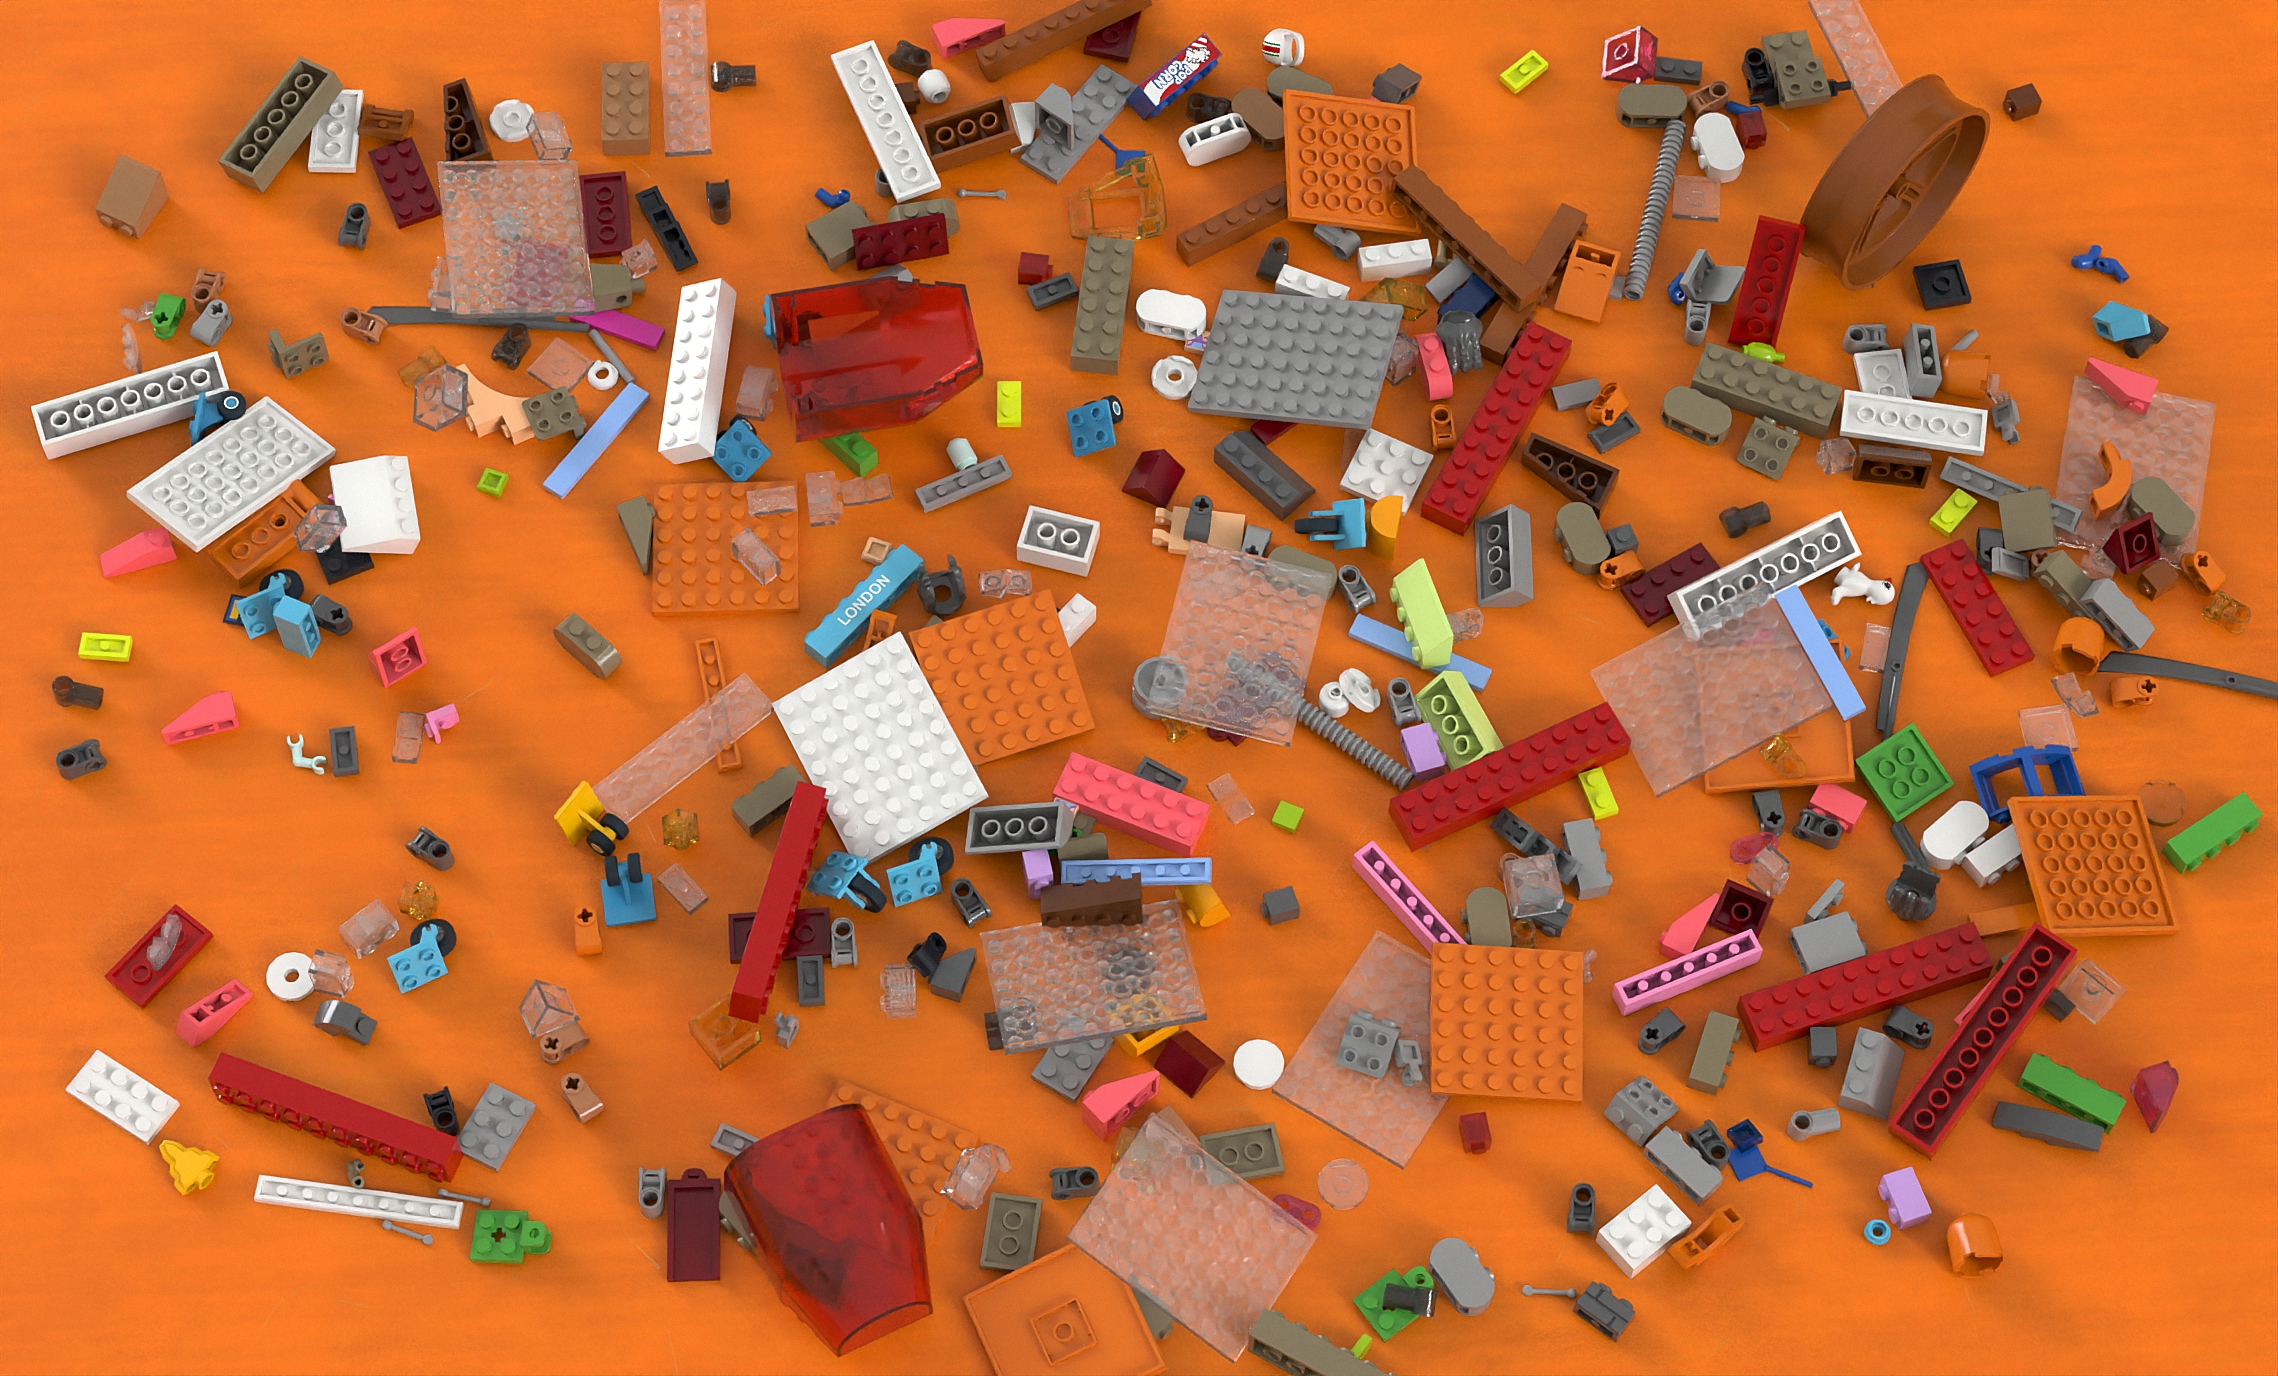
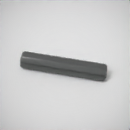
M1902 821L1894 823L1890 830L1907 859L1914 861L1915 867L1924 868L1930 874L1933 873Z

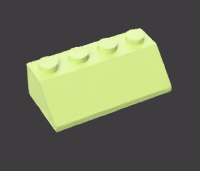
M1421 558L1393 579V586L1389 593L1392 603H1396L1398 607V619L1405 625L1406 640L1412 643L1413 658L1419 662L1423 670L1450 664L1454 635L1425 561Z
M1444 670L1414 696L1424 723L1429 722L1431 729L1436 730L1438 734L1439 744L1437 745L1440 751H1444L1451 771L1504 748L1462 672Z

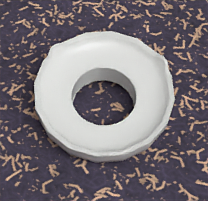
M597 360L588 372V382L597 390L612 388L619 377L617 369L611 363L601 362V360ZM599 370H607L609 375L605 379H598L596 373Z

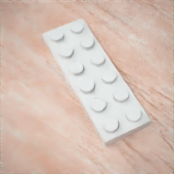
M1845 390L1839 435L1983 456L1988 410Z

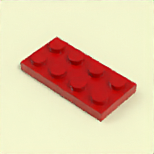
M175 904L105 975V978L140 1008L144 1009L214 936L212 932Z

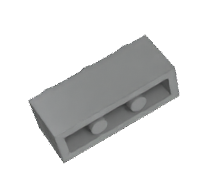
M1912 323L1903 340L1909 392L1912 396L1933 398L1942 381L1935 327Z
M2108 577L2093 581L2078 601L2125 652L2141 649L2156 629L2150 623L2149 618L2142 614L2134 606L2133 601L2126 597L2118 589L2117 584Z
M1592 818L1563 823L1561 836L1565 852L1582 864L1573 878L1578 901L1607 896L1609 887L1613 885L1611 872L1606 871L1604 863L1607 862L1604 848L1600 849L1598 841L1601 840L1599 827H1594Z
M1665 1126L1645 1145L1643 1156L1697 1206L1700 1207L1721 1186L1723 1177L1719 1169L1704 1161L1701 1153L1694 1147L1690 1148L1676 1130H1671Z

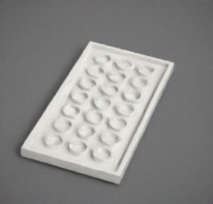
M266 396L248 408L241 418L229 421L127 491V498L191 549L198 552L280 495L294 480H301L335 456L336 449Z

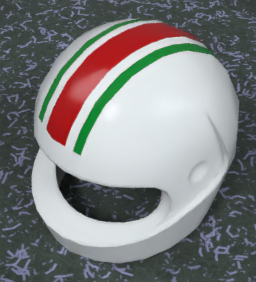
M1275 29L1264 38L1262 52L1269 63L1292 67L1300 65L1303 60L1305 48L1304 39L1300 33L1287 29ZM1293 38L1296 42V55L1294 60L1292 58Z

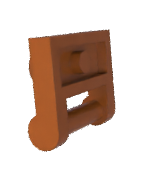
M367 104L357 128L358 135L404 141L408 128L413 122L414 111L376 108L375 105Z

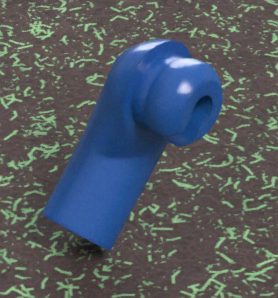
M1729 101L1726 107L1728 112L1751 122L1757 121L1762 114L1761 108L1756 105L1750 108L1737 102Z
M820 188L816 192L815 197L828 207L835 208L850 201V192L842 189L838 194L831 195L823 188Z
M2092 245L2088 254L2074 256L2071 260L2073 268H2079L2080 270L2094 268L2102 248L2098 245Z
M2099 258L2096 261V268L2099 272L2113 274L2119 283H2123L2129 278L2127 272L2116 259Z
M1683 272L1678 274L1667 289L1670 301L1676 305L1682 304L1686 299V295L1679 285L1685 274Z

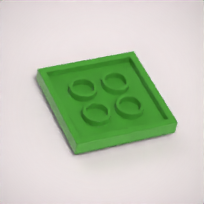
M1913 722L1854 760L1855 768L1893 824L1955 784Z

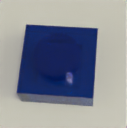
M1749 1119L1727 1130V1137L1741 1154L1763 1142V1135Z

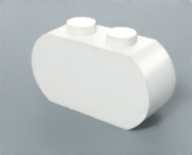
M1230 113L1188 128L1182 133L1178 143L1187 162L1192 166H1200L1240 152L1249 144L1251 134L1241 115Z
M1708 113L1701 116L1696 121L1693 136L1690 138L1691 147L1698 154L1699 166L1701 169H1704L1710 180L1719 183L1731 182L1740 175L1745 155L1730 119L1719 113Z
M1151 289L1144 292L1137 300V324L1144 333L1186 342V340L1198 337L1206 329V308L1200 299L1190 295L1171 293L1167 290Z
M1959 801L1924 831L1919 850L1927 864L1940 870L1950 869L1955 863L1960 865L1965 855L1971 849H1976L1986 841L1984 837L1989 826L1987 813L1981 806L1971 801Z

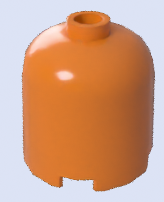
M1950 350L1946 352L1940 363L1942 381L1939 385L1940 389L1949 395L1984 401L1991 353Z
M2072 617L2063 622L2049 658L2055 664L2054 669L2062 675L2076 678V675H2086L2089 678L2096 674L2105 642L2102 627L2087 617Z
M1966 1212L1949 1225L1947 1242L1954 1273H1959L1960 1278L1984 1277L1983 1272L1993 1269L1994 1273L2004 1267L2005 1258L1992 1220L1984 1215Z

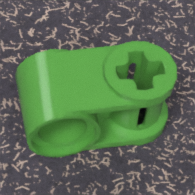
M166 293L159 294L155 309L151 315V323L154 326V333L157 338L167 340L174 336L180 319L185 312L186 299L184 297Z

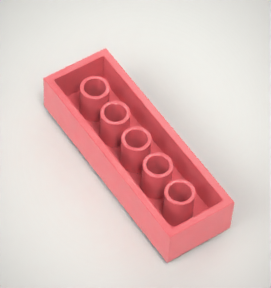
M1075 752L1071 753L1053 791V802L1055 797L1079 805L1078 812L1096 818V823L1186 858H1191L1209 819V804Z

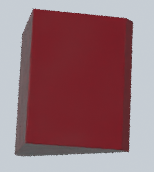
M1165 449L1143 451L1124 484L1122 492L1166 509L1185 473V469Z
M2148 512L2116 528L2102 548L2123 574L2128 575L2160 558L2152 512Z
M1727 879L1709 924L1734 935L1752 929L1758 940L1771 911L1774 898Z
M1186 1030L1170 1038L1153 1067L1190 1098H1193L1225 1064V1060Z

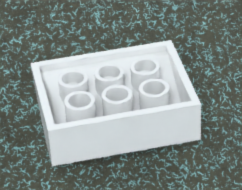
M383 455L330 466L342 552L413 554L421 538L407 456Z

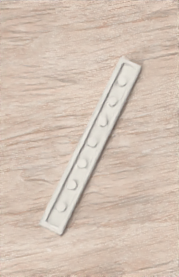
M259 1175L254 1196L255 1202L458 1230L464 1208L463 1202L362 1188L357 1189L354 1187Z

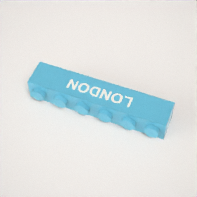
M903 543L897 549L891 550L887 559L881 565L875 566L870 576L865 581H860L856 585L854 592L848 598L844 597L839 602L837 609L832 614H827L816 630H811L804 639L805 652L828 669L869 628L872 611L877 609L885 612L916 581L919 574L918 568L920 564L924 563V560Z

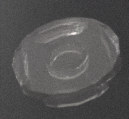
M1340 1158L1330 1161L1322 1168L1318 1176L1317 1188L1320 1197L1334 1209L1347 1210L1355 1208L1365 1199L1368 1193L1369 1179L1366 1171L1360 1164L1351 1159Z

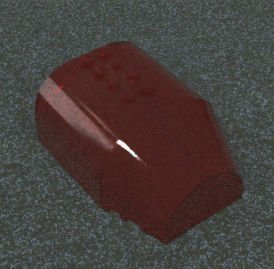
M884 276L771 294L776 352L795 443L915 425L983 377L984 365L965 284L935 281L934 285L920 283V279L912 278V282L898 280L897 276Z
M857 1103L844 1104L817 1113L755 1142L739 1153L727 1165L724 1171V1190L779 1300L786 1307L788 1306L802 1323L808 1325L815 1332V1336L838 1358L933 1314L923 1219L863 1105Z

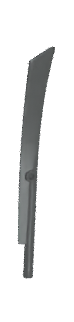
M372 306L367 311L369 314H375L384 318L388 325L463 324L481 325L483 327L495 326L589 333V324L555 321V316L483 309Z
M1921 562L1907 565L1894 616L1876 729L1883 731L1881 743L1893 735L1909 639L1918 605L1929 578Z
M2112 651L2100 662L2097 672L2133 673L2174 678L2278 700V683L2145 655Z

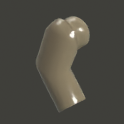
M357 1158L352 1163L349 1162L346 1168L349 1183L354 1188L359 1189L365 1183L364 1178L359 1174L365 1169V1166Z

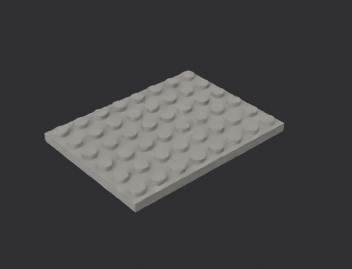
M1223 289L1187 408L1191 413L1370 430L1403 316V306L1398 304Z

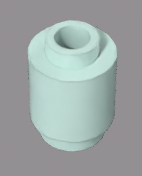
M955 438L949 442L946 452L957 471H962L977 464L978 459L967 439Z

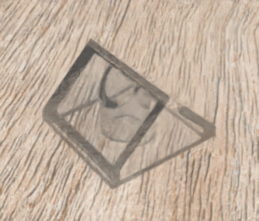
M2087 957L2076 965L2056 993L2096 1025L2128 989Z
M537 979L534 980L519 1006V1011L532 1039L580 1020L566 989Z

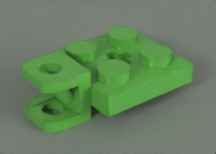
M477 1210L470 1260L479 1263L523 1264L524 1252L526 1254L540 1255L550 1251L552 1233L547 1230L544 1223L529 1221L530 1214L528 1211ZM499 1231H502L506 1236L501 1238L500 1242H497L494 1236Z
M1423 1266L1414 1267L1403 1275L1402 1278L1393 1269L1355 1297L1353 1302L1385 1343L1426 1312L1421 1301L1434 1291L1435 1284L1433 1278ZM1420 1280L1425 1281L1423 1284H1417ZM1385 1300H1394L1396 1302L1394 1304V1311L1391 1312L1389 1309L1383 1310Z

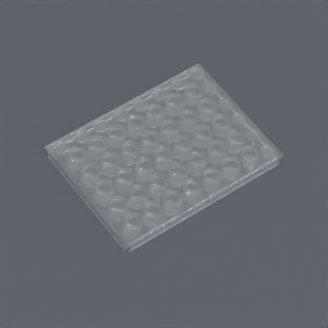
M577 160L437 162L436 170L452 319L595 316Z
M2075 376L2072 384L2055 499L2082 510L2083 514L2074 534L2055 526L2057 544L2106 554L2102 548L2114 530L2134 520L2127 510V501L2135 483L2145 477H2158L2194 512L2195 522L2188 538L2182 544L2164 546L2158 542L2160 558L2151 563L2156 564L2165 559L2171 567L2181 569L2179 564L2181 556L2185 553L2196 552L2216 403L2155 391L2146 415L2134 413L2122 407L2090 378ZM2112 441L2115 449L2117 448L2120 452L2121 460H2130L2132 480L2125 499L2117 511L2109 517L2096 522L2088 504V499L2093 489L2100 488L2108 483L2098 453L2103 442Z
M1191 540L1146 706V712L1290 747L1333 574Z
M1764 581L1589 671L1605 702L1609 703L1631 739L1630 750L1656 798L1834 707Z
M1178 899L1144 904L1143 924H1136L1134 926L1116 924L1106 927L1086 925L1084 927L1060 926L1051 928L1042 926V922L980 933L1005 1055L1207 1020V1012Z
M1377 930L1272 1088V1093L1402 1170H1404L1451 1097V1095L1429 1094L1431 960ZM1359 1009L1373 1013V1018L1379 1020L1383 1018L1392 1019L1397 1022V1026L1402 1027L1398 1039L1418 1041L1423 1065L1419 1067L1422 1074L1421 1081H1413L1414 1086L1412 1087L1403 1085L1402 1073L1404 1068L1397 1067L1394 1051L1383 1078H1376L1337 1064L1336 1057L1349 1017L1353 1011L1358 1012Z
M1152 1112L1065 1239L1231 1363H1235L1249 1343V1334L1264 1308L1270 1311L1318 1235Z

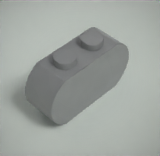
M1446 1238L1439 1241L1433 1247L1430 1254L1428 1271L1458 1313L1466 1316L1481 1314L1492 1302L1495 1289L1494 1275L1488 1267L1484 1268L1479 1262L1480 1257L1474 1247H1469L1464 1240L1459 1238Z

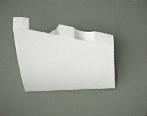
M1035 102L1011 104L1022 146L1010 149L1011 154L1027 150L1034 142V133L1036 131Z

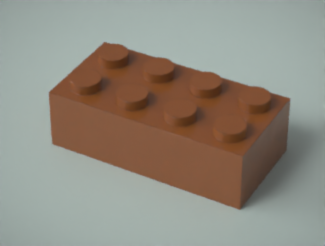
M1006 94L918 123L924 149L936 174L1022 146L1014 110Z

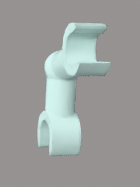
M299 734L300 741L296 744L291 743L288 735L287 743L288 747L292 750L293 765L311 768L316 774H324L323 768L316 767V765L319 763L327 764L326 758L323 756H317L313 759L303 757L302 748L304 740L302 735Z

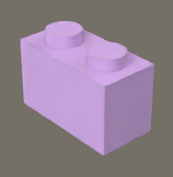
M1429 722L1402 729L1399 741L1409 768L1414 772L1413 778L1415 783L1442 776L1445 765H1447V758L1444 751H1440L1437 745L1439 744V737L1436 730L1431 729Z
M1048 850L1022 852L1023 875L1029 899L1041 900V887L1053 886V871Z
M1912 1166L1883 1175L1878 1191L1883 1201L1886 1200L1889 1206L1888 1214L1893 1224L1896 1223L1899 1231L1928 1222L1932 1211Z

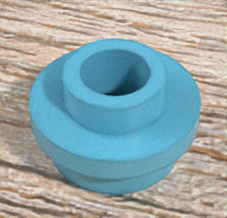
M1875 1219L1867 1223L1864 1235L1871 1244L1883 1245L1889 1240L1891 1230L1886 1222ZM1873 1230H1879L1881 1236H1875Z

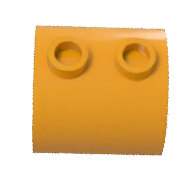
M1391 495L1383 497L1374 504L1371 511H1366L1365 531L1369 547L1376 556L1384 560L1393 561L1401 521L1403 496Z
M1211 884L1175 885L1177 889L1173 892L1181 904L1186 902L1190 909L1186 913L1194 924L1199 922L1203 927L1212 926L1231 916Z
M1150 991L1108 1016L1109 1026L1122 1049L1133 1058L1179 1031V1023Z

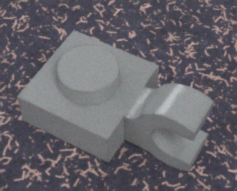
M2010 399L1992 407L1994 426L1996 430L2002 431L2003 440H2010L2011 445L2020 442L2019 433L2014 426L2020 423L2016 401Z
M778 1012L774 1023L778 1026L776 1035L778 1036L779 1045L788 1049L800 1028L797 1017L789 1014L785 1018L782 1012Z
M1396 1040L1393 1051L1397 1067L1404 1068L1402 1083L1404 1086L1412 1087L1414 1086L1413 1081L1422 1080L1419 1067L1423 1065L1418 1041Z

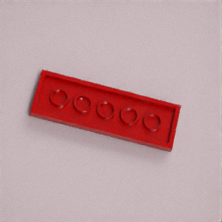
M1759 215L1728 339L1729 343L1748 346L1752 342L1771 345L1775 349L1806 229L1805 225Z
M1963 538L1921 555L1919 561L1990 677L1999 675L2034 659L2035 654Z

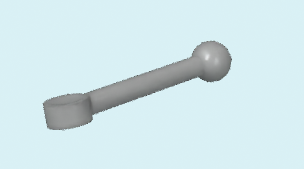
M962 188L957 192L959 197L967 195L997 197L1000 200L1006 198L1004 190L981 192L966 191Z
M438 1189L437 1192L438 1196L444 1198L451 1197L480 1203L483 1207L490 1205L488 1197L477 1198L448 1192L445 1189Z
M385 1220L382 1223L384 1230L391 1229L422 1240L426 1246L433 1243V1237L430 1234L423 1236L393 1225L389 1220Z
M1525 1285L1522 1289V1293L1525 1296H1530L1531 1294L1564 1295L1571 1299L1577 1296V1291L1573 1288L1569 1290L1535 1289L1530 1285Z

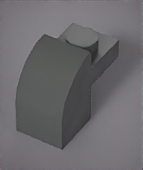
M328 1000L321 1003L312 1025L331 1036L343 1034L364 1046L369 1044L377 1021L361 1013V1008L343 1001Z

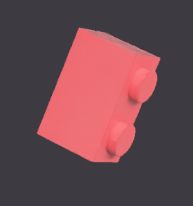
M1833 783L1819 784L1809 801L1807 809L1838 821L1842 826V832L1851 834L1864 812L1867 800Z

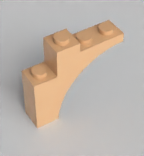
M465 363L456 367L458 376L455 377V381L460 391L464 389L467 394L464 396L468 405L466 407L468 417L465 418V421L470 431L475 430L478 438L502 428L506 439L510 437L514 445L535 437L522 407V402L529 398L513 397L496 392L478 381L468 370Z

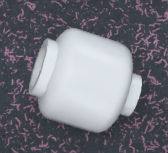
M927 70L918 79V88L927 102L939 104L948 98L951 86L941 70Z
M1329 682L1320 690L1319 708L1325 712L1326 716L1338 718L1347 713L1351 702L1345 696L1339 682Z

